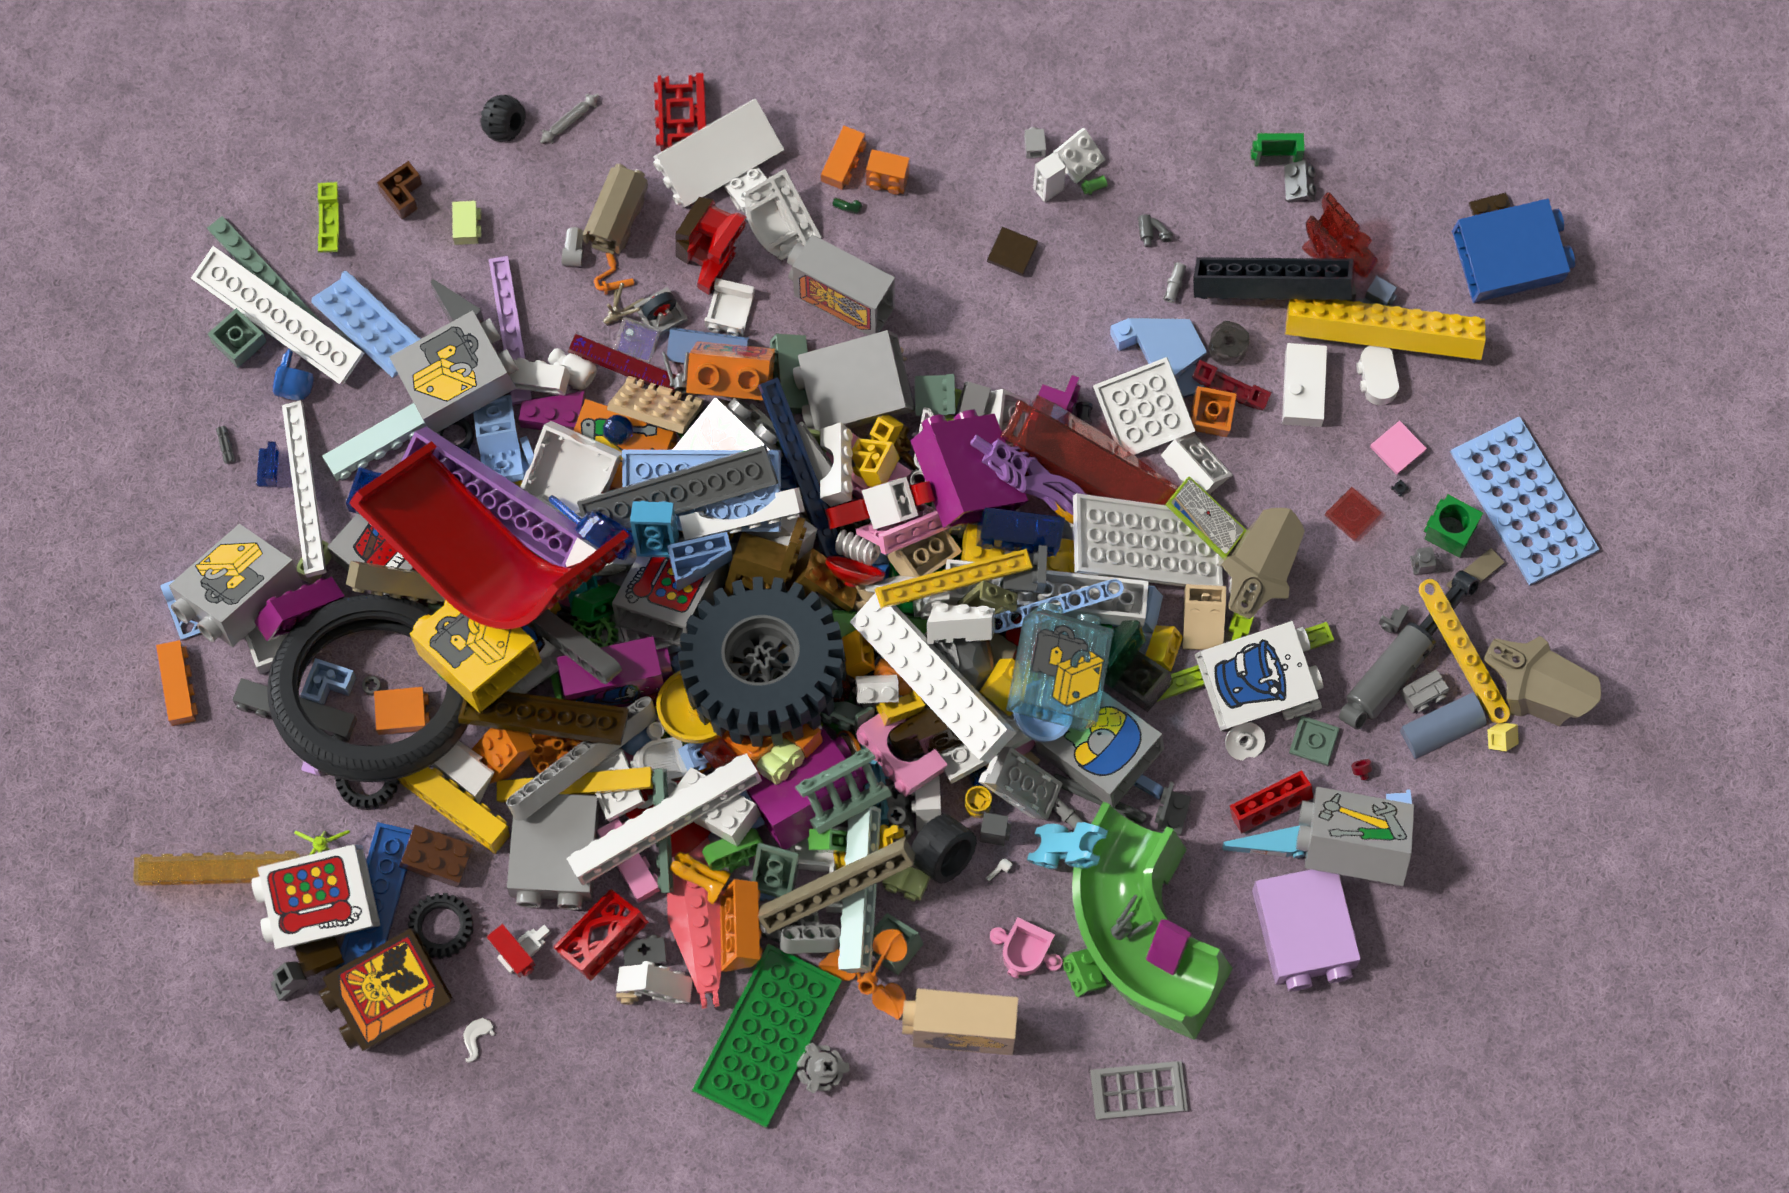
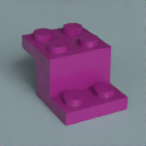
M1071 376L1065 392L1042 384L1028 418L1027 432L1035 434L1036 429H1041L1044 419L1063 426L1066 420H1070L1073 413V405L1077 403L1080 396L1081 385H1078L1079 377Z

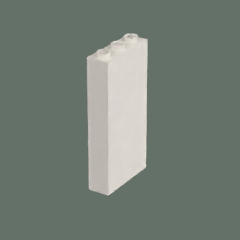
M753 99L653 156L655 159L653 163L656 169L663 173L665 177L663 181L666 187L672 189L674 193L672 197L678 206L686 207L695 202L698 197L709 194L780 153L784 148L757 100Z

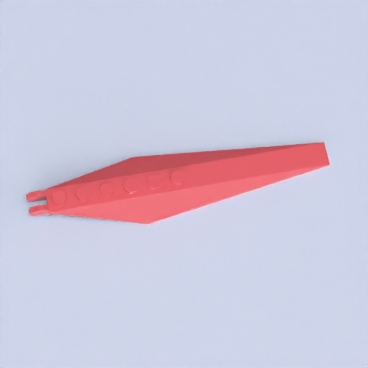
M708 836L699 846L688 853L694 859L707 866L708 864L702 850L710 844ZM673 873L674 892L667 893L669 926L700 995L702 1009L707 1008L705 994L713 993V1004L715 1007L720 1006L718 997L721 979L720 895L713 905L707 901L708 892L704 888L684 880Z

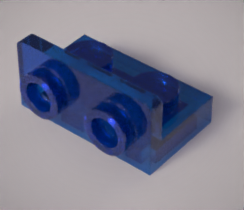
M268 441L267 448L259 449L256 482L258 487H277L279 448L276 442Z

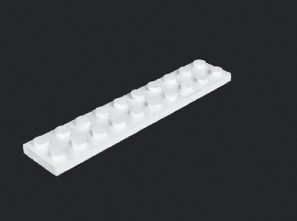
M214 246L191 277V279L234 309L237 308L250 321L342 386L365 354Z

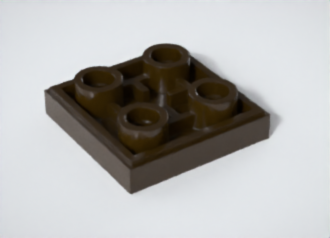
M1002 227L987 258V262L1023 276L1038 241Z
M335 937L294 947L306 978L317 975L321 971L336 967L344 962Z

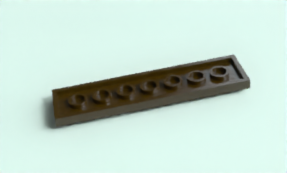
M506 691L481 713L463 699L458 721L461 724L621 746L629 708Z

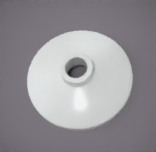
M1252 722L1232 727L1225 739L1228 753L1237 760H1244L1247 757L1255 758L1260 754L1265 745L1263 730ZM1246 736L1244 741H1240L1242 737Z

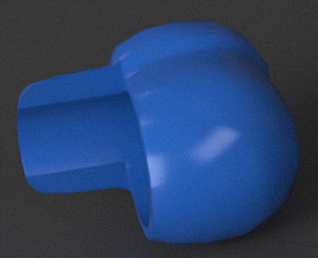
M288 348L286 353L283 354L281 365L277 367L273 382V393L277 397H283L292 401L304 400L311 393L314 380L313 374L290 368L293 351Z

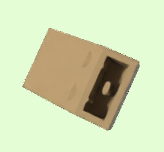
M1186 584L1184 590L1183 649L1206 650L1223 644L1226 586Z

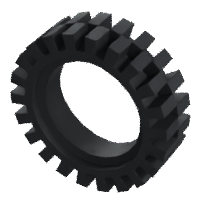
M335 777L336 787L343 800L348 802L350 806H356L357 809L361 810L362 808L371 810L373 807L377 809L380 808L379 805L387 804V800H391L394 797L393 794L397 792V786L400 783L398 779L385 781L382 788L376 793L362 795L351 789L349 780Z
M434 893L435 896H425L426 899L424 901L421 899L418 901L419 905L413 907V913L409 915L410 922H408V927L417 931L430 957H438V959H443V957L450 958L453 954H459L462 948L465 949L467 947L466 944L470 942L471 934H473L474 923L467 905L461 899H457L454 895L449 896L448 893H443V895ZM438 908L450 909L458 915L460 921L457 935L451 941L444 944L432 943L424 937L422 931L424 918L428 913Z

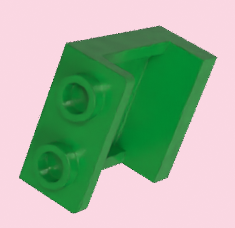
M1257 133L1256 140L1252 142L1251 160H1254L1255 167H1259L1261 156H1293V163L1302 161L1305 151L1304 133Z

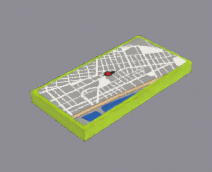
M1190 476L1183 481L1165 504L1221 558L1227 557L1246 531L1236 519Z

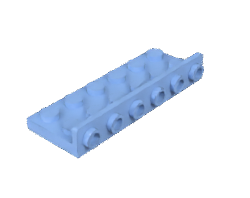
M347 271L342 272L340 280L312 297L311 303L392 378L397 376L398 372L389 356L421 339Z

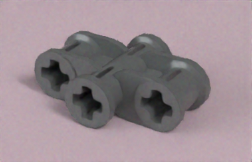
M892 782L888 786L892 796L886 798L889 807L887 817L892 826L898 825L899 829L903 827L904 830L908 831L904 837L896 840L903 838L908 840L915 831L911 814L912 803L909 800V796L905 798L902 793L897 795V792L893 791L895 785Z

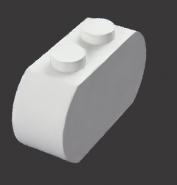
M1366 347L1361 354L1359 362L1356 364L1357 373L1362 375L1363 380L1360 381L1361 392H1365L1366 399L1373 404H1389L1395 399L1399 390L1392 351L1390 348Z

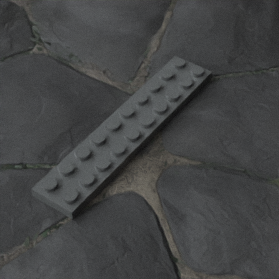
M765 444L578 500L577 504L586 530L589 532V539L591 540L631 528L630 518L633 501H665L673 503L675 514L773 486L779 482Z

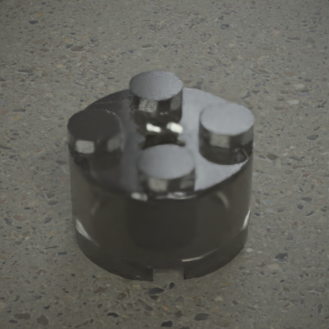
M1223 321L1213 329L1209 341V352L1212 359L1222 366H1231L1242 362L1246 357L1249 347V333L1243 326L1235 322Z

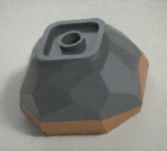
M965 638L953 639L952 643H946V639L934 640L933 645L980 693L981 688L995 668L990 641H966Z

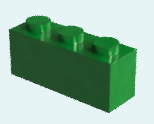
M609 582L574 595L571 615L591 623L614 614L612 602L621 586Z

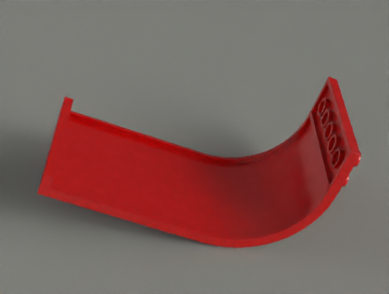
M432 441L358 490L349 503L449 604L469 619L496 629L522 627L533 621L547 609H552L559 600H564L571 591L574 592L583 582L586 583L595 573L598 574L606 564L610 565L617 558L616 552L619 553L627 545L625 541L629 537L625 530L621 531L573 568L549 563L524 546L432 454L437 448Z

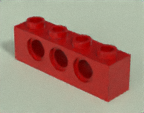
M1301 770L1230 805L1232 819L1242 834L1301 805L1302 801L1313 799L1312 785Z

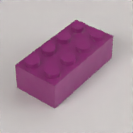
M332 577L325 580L321 578L312 585L308 586V584H305L296 591L289 590L278 598L277 596L270 598L266 602L265 608L259 611V616L254 623L266 641H270L289 633L301 620L317 609L343 599L344 594Z

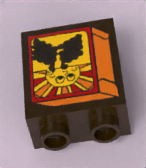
M412 928L324 976L322 979L327 987L319 991V995L330 1013L338 1009L342 1013L347 1024L339 1027V1031L350 1050L359 1046L362 1051H369L455 1003L417 931Z

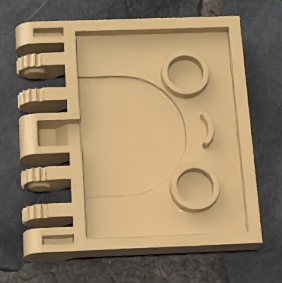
M628 376L625 384L610 400L607 407L609 411L683 434L702 409L704 399L695 397L692 402L693 396L688 395L685 401H681V392L676 391L674 396H672L673 389L659 386L657 391H655L656 384L651 383L648 389H643L644 380L639 379L636 384L637 378Z

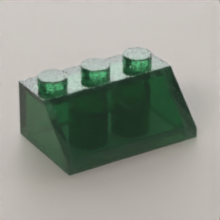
M1122 621L1113 630L1110 640L1103 644L1099 656L1104 658L1105 662L1100 682L1113 688L1145 643L1146 639L1139 621Z

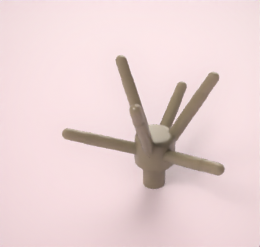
M621 283L619 289L614 290L613 307L611 304H607L609 315L603 319V322L607 326L613 321L617 322L619 320L625 323L626 321L633 323L623 316L640 311V308H634V305L644 300V298L621 309L618 306L624 283Z

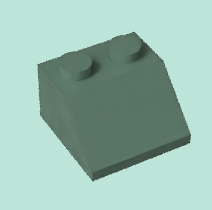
M887 913L874 928L873 941L880 932L888 929L902 932L908 948L906 956L897 962H891L885 957L882 962L884 967L898 975L923 946V942L917 931ZM872 949V956L879 961L881 955Z

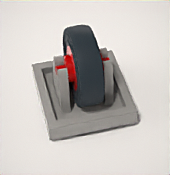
M668 287L634 305V308H640L637 314L645 327L658 332L657 337L670 331L672 327L675 328L687 321L686 315Z

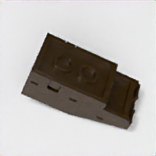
M929 706L889 733L892 747H894L899 758H903V760L923 752L926 755L934 749L940 754L964 744Z

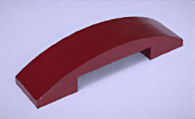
M1199 360L1192 376L1195 381L1206 388L1235 393L1236 402L1264 411L1272 392L1256 385L1249 386L1217 371V367Z

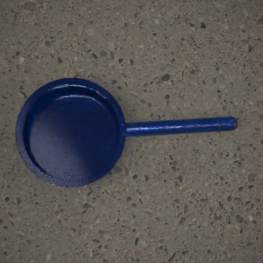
M551 495L549 497L550 503L577 524L574 528L577 533L598 548L625 530L629 534L625 541L627 545L619 553L616 552L618 559L626 561L635 543L633 534L627 528L596 510L587 512L581 518L556 496Z

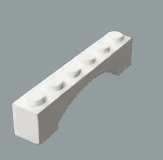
M799 488L775 493V499L766 507L752 515L739 519L713 518L705 515L704 511L679 516L685 540H693L709 534H719L725 530H730V533L742 531V526L749 525V529L761 526L760 522L767 520L768 524L780 522L779 517L787 516V519L800 517L799 513L805 511Z

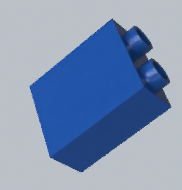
M1549 198L1458 219L1452 233L1473 303L1561 283L1570 273V269L1575 267L1573 250L1570 245H1562L1559 232L1564 231L1562 213L1560 209L1552 210Z

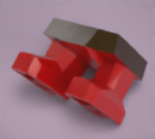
M698 197L675 233L676 257L687 265L692 260L702 266L697 287L710 295L714 289L716 278L721 279L736 255L734 252L736 247L733 245L743 232L747 224L745 222L747 217L739 212L730 214L716 207L713 199Z

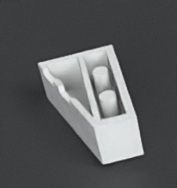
M939 776L911 794V796H915V801H911L912 813H916V831H921L924 825L931 819L941 815Z
M643 962L642 965L619 967L616 992L635 991V996H642L643 993L652 996L654 1000L668 1003H690L693 980L691 977L685 976L684 972H672L669 967H656L653 962Z

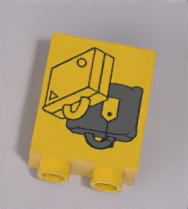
M446 600L444 606L432 616L425 615L415 623L413 631L410 633L418 655L479 713L542 662L535 641L520 627L515 629H496L479 624L464 616Z

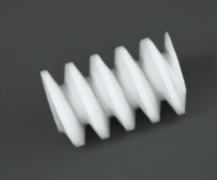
M846 530L840 531L836 540L837 554L857 560L860 563H865L867 566L874 564L881 552L879 545H875L871 541L868 542L865 538L861 539L859 535L854 537L853 532L847 534Z

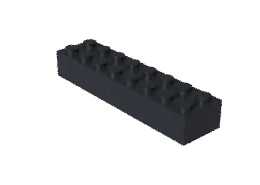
M1197 257L1193 275L1194 298L1352 300L1354 259Z

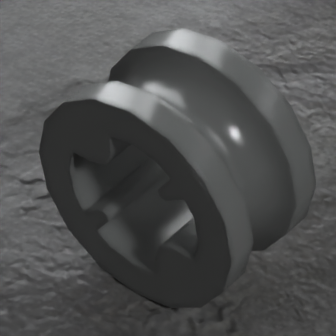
M368 676L363 680L362 688L367 695L372 696L374 691L381 690V684L378 678ZM370 681H374V684L377 685L376 688L373 687L374 690H369V687L366 686L370 684Z

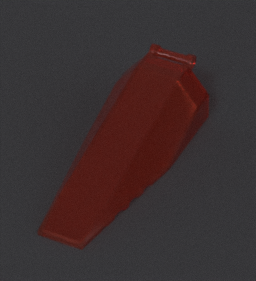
M1036 395L1033 399L1032 407L1021 400L1017 401L1016 409L1008 426L1000 435L1003 439L1013 443L1012 447L1018 446L1021 448L1019 452L1029 453L1028 458L1035 457L1038 459L1037 461L1050 474L1061 476L1074 482L1087 495L1165 505L1178 489L1176 485L1107 435L1039 395ZM1024 411L1028 416L1016 437L1013 435V432Z

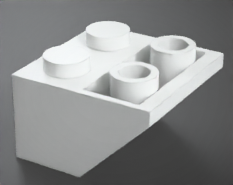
M906 477L862 490L873 529L918 516Z

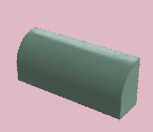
M776 334L770 340V348L775 349L773 379H779L792 414L802 413V406L809 404L806 389L799 390L795 383L793 368L800 366L798 355L807 353L806 335Z

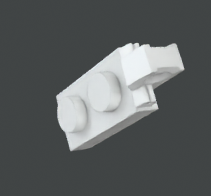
M543 925L537 931L534 929L528 930L517 942L532 957L546 943L543 939L551 934V932ZM499 955L497 957L498 960L512 974L514 972L513 969Z

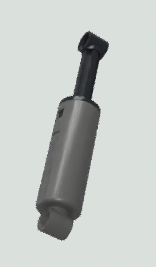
M1460 570L1455 574L1451 583L1452 588L1445 595L1453 610L1464 597L1473 596L1480 585L1479 579L1464 570ZM1431 614L1420 625L1409 622L1347 695L1348 703L1343 706L1339 713L1341 721L1358 730L1365 724L1367 719H1375L1437 646L1432 635L1438 629Z

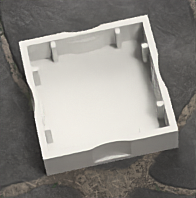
M550 421L542 429L534 450L533 461L526 471L520 488L574 523L585 527L577 501L609 491L622 458V452Z

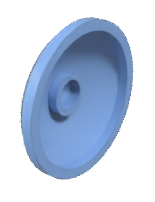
M1035 681L1023 687L1016 695L1013 704V715L1019 729L1029 738L1039 742H1050L1064 735L1069 729L1073 717L1072 705L1065 707L1052 697L1054 684L1047 681ZM1036 712L1040 713V718L1036 716Z

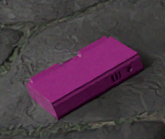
M1161 919L1146 960L1172 976L1175 975L1191 933L1169 920Z

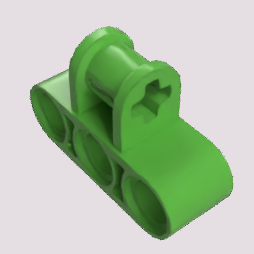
M751 828L738 847L721 839L704 847L702 853L710 870L717 871L727 867L729 873H732L734 869L744 865L746 867L749 866L748 858L756 855L758 843H764L757 829Z

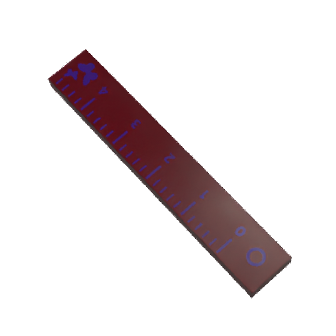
M575 333L568 353L580 356L585 360L626 377H635L637 381L639 379L644 380V384L648 386L654 383L656 384V389L659 386L673 389V396L676 393L674 387H670L667 371Z

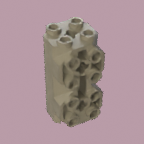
M616 164L615 167L610 169L583 232V241L587 244L589 241L592 242V248L610 254H620L621 250L626 247L631 235L630 228L635 217L640 214L645 202L644 195L648 188V181L644 178L645 174L642 171L627 169L622 164Z

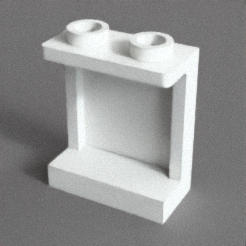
M716 278L710 309L704 321L705 327L711 332L724 331L728 335L743 336L755 295L754 287Z

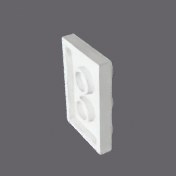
M619 749L587 773L631 768L624 751ZM640 790L596 794L605 817L609 822L645 803Z

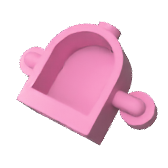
M1017 917L1009 935L1000 927H996L990 932V940L993 944L1000 945L1005 943L1002 954L1003 962L1008 969L1007 974L1018 979L1019 976L1033 974L1041 967L1043 961L1046 962V967L1050 971H1058L1062 966V959L1059 955L1047 954L1055 935Z

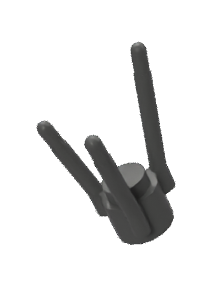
M662 352L670 379V387H674L675 392L686 393L689 352L685 354L684 373L677 374L675 378L673 377L666 352Z
M1136 894L1130 900L1121 916L1116 920V924L1111 928V933L1117 940H1123L1126 936L1131 938L1134 934L1153 924L1152 921H1149L1132 930V924L1129 920L1134 915V912L1131 911L1129 914L1128 912L1138 897Z

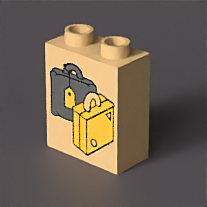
M917 989L916 1001L904 1000L902 1034L913 1035V1047L1012 1055L1015 1041L1018 997Z

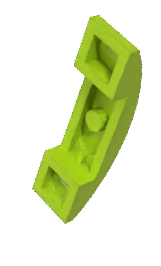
M318 183V253L338 252V183Z

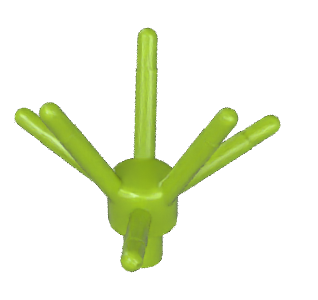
M349 830L325 839L327 832L323 831L321 836L314 839L299 831L294 832L295 835L313 843L314 848L309 855L315 854L316 851L321 853L331 850L328 848L329 842L350 833Z

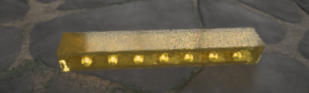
M265 851L264 854L243 852V855H235L233 852H224L222 855L202 853V856L183 853L181 856L161 854V857L142 854L140 857H134L133 882L137 886L252 883L253 878L260 877L258 867L300 858L301 856L296 851H285L284 854H276L274 851Z

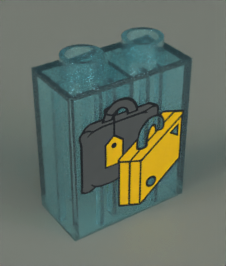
M1052 603L1040 604L1039 608L1037 607L1023 618L1006 710L1079 731H1084L1098 721L1114 629L1101 626V619L1097 616L1080 614L1076 619L1063 615V608L1059 605Z

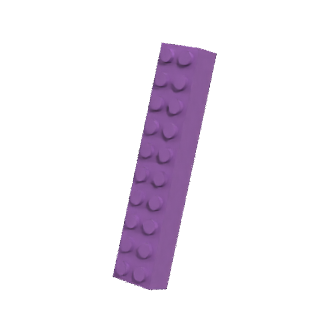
M428 427L414 432L401 461L432 441L437 446L432 454L524 546L548 562L566 567L567 559L576 539L586 540L589 534L587 530Z

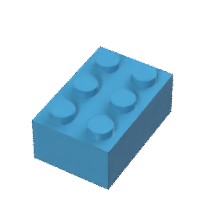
M633 501L630 524L637 557H669L667 545L679 543L674 504L665 501Z

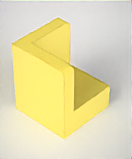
M1498 723L1488 729L1489 749L1508 751L1519 743L1517 724Z

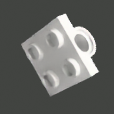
M1084 128L1054 151L1058 157L1064 159L1066 163L1065 173L1070 176L1074 183H1078L1105 160Z
M755 166L724 184V187L736 208L744 213V192L767 178L758 166Z

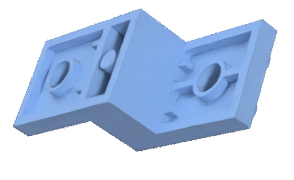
M511 395L501 396L473 412L476 438L481 462L509 481L516 482L523 480L524 474Z

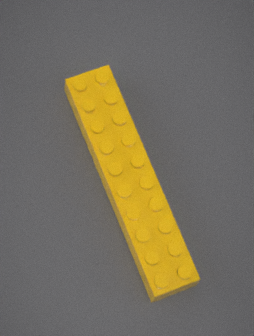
M1289 299L1285 335L1481 360L1485 345V319L1477 316L1468 317L1459 314H1445L1438 311L1429 312L1420 309H1406L1399 306L1391 307L1381 304H1368L1360 301Z

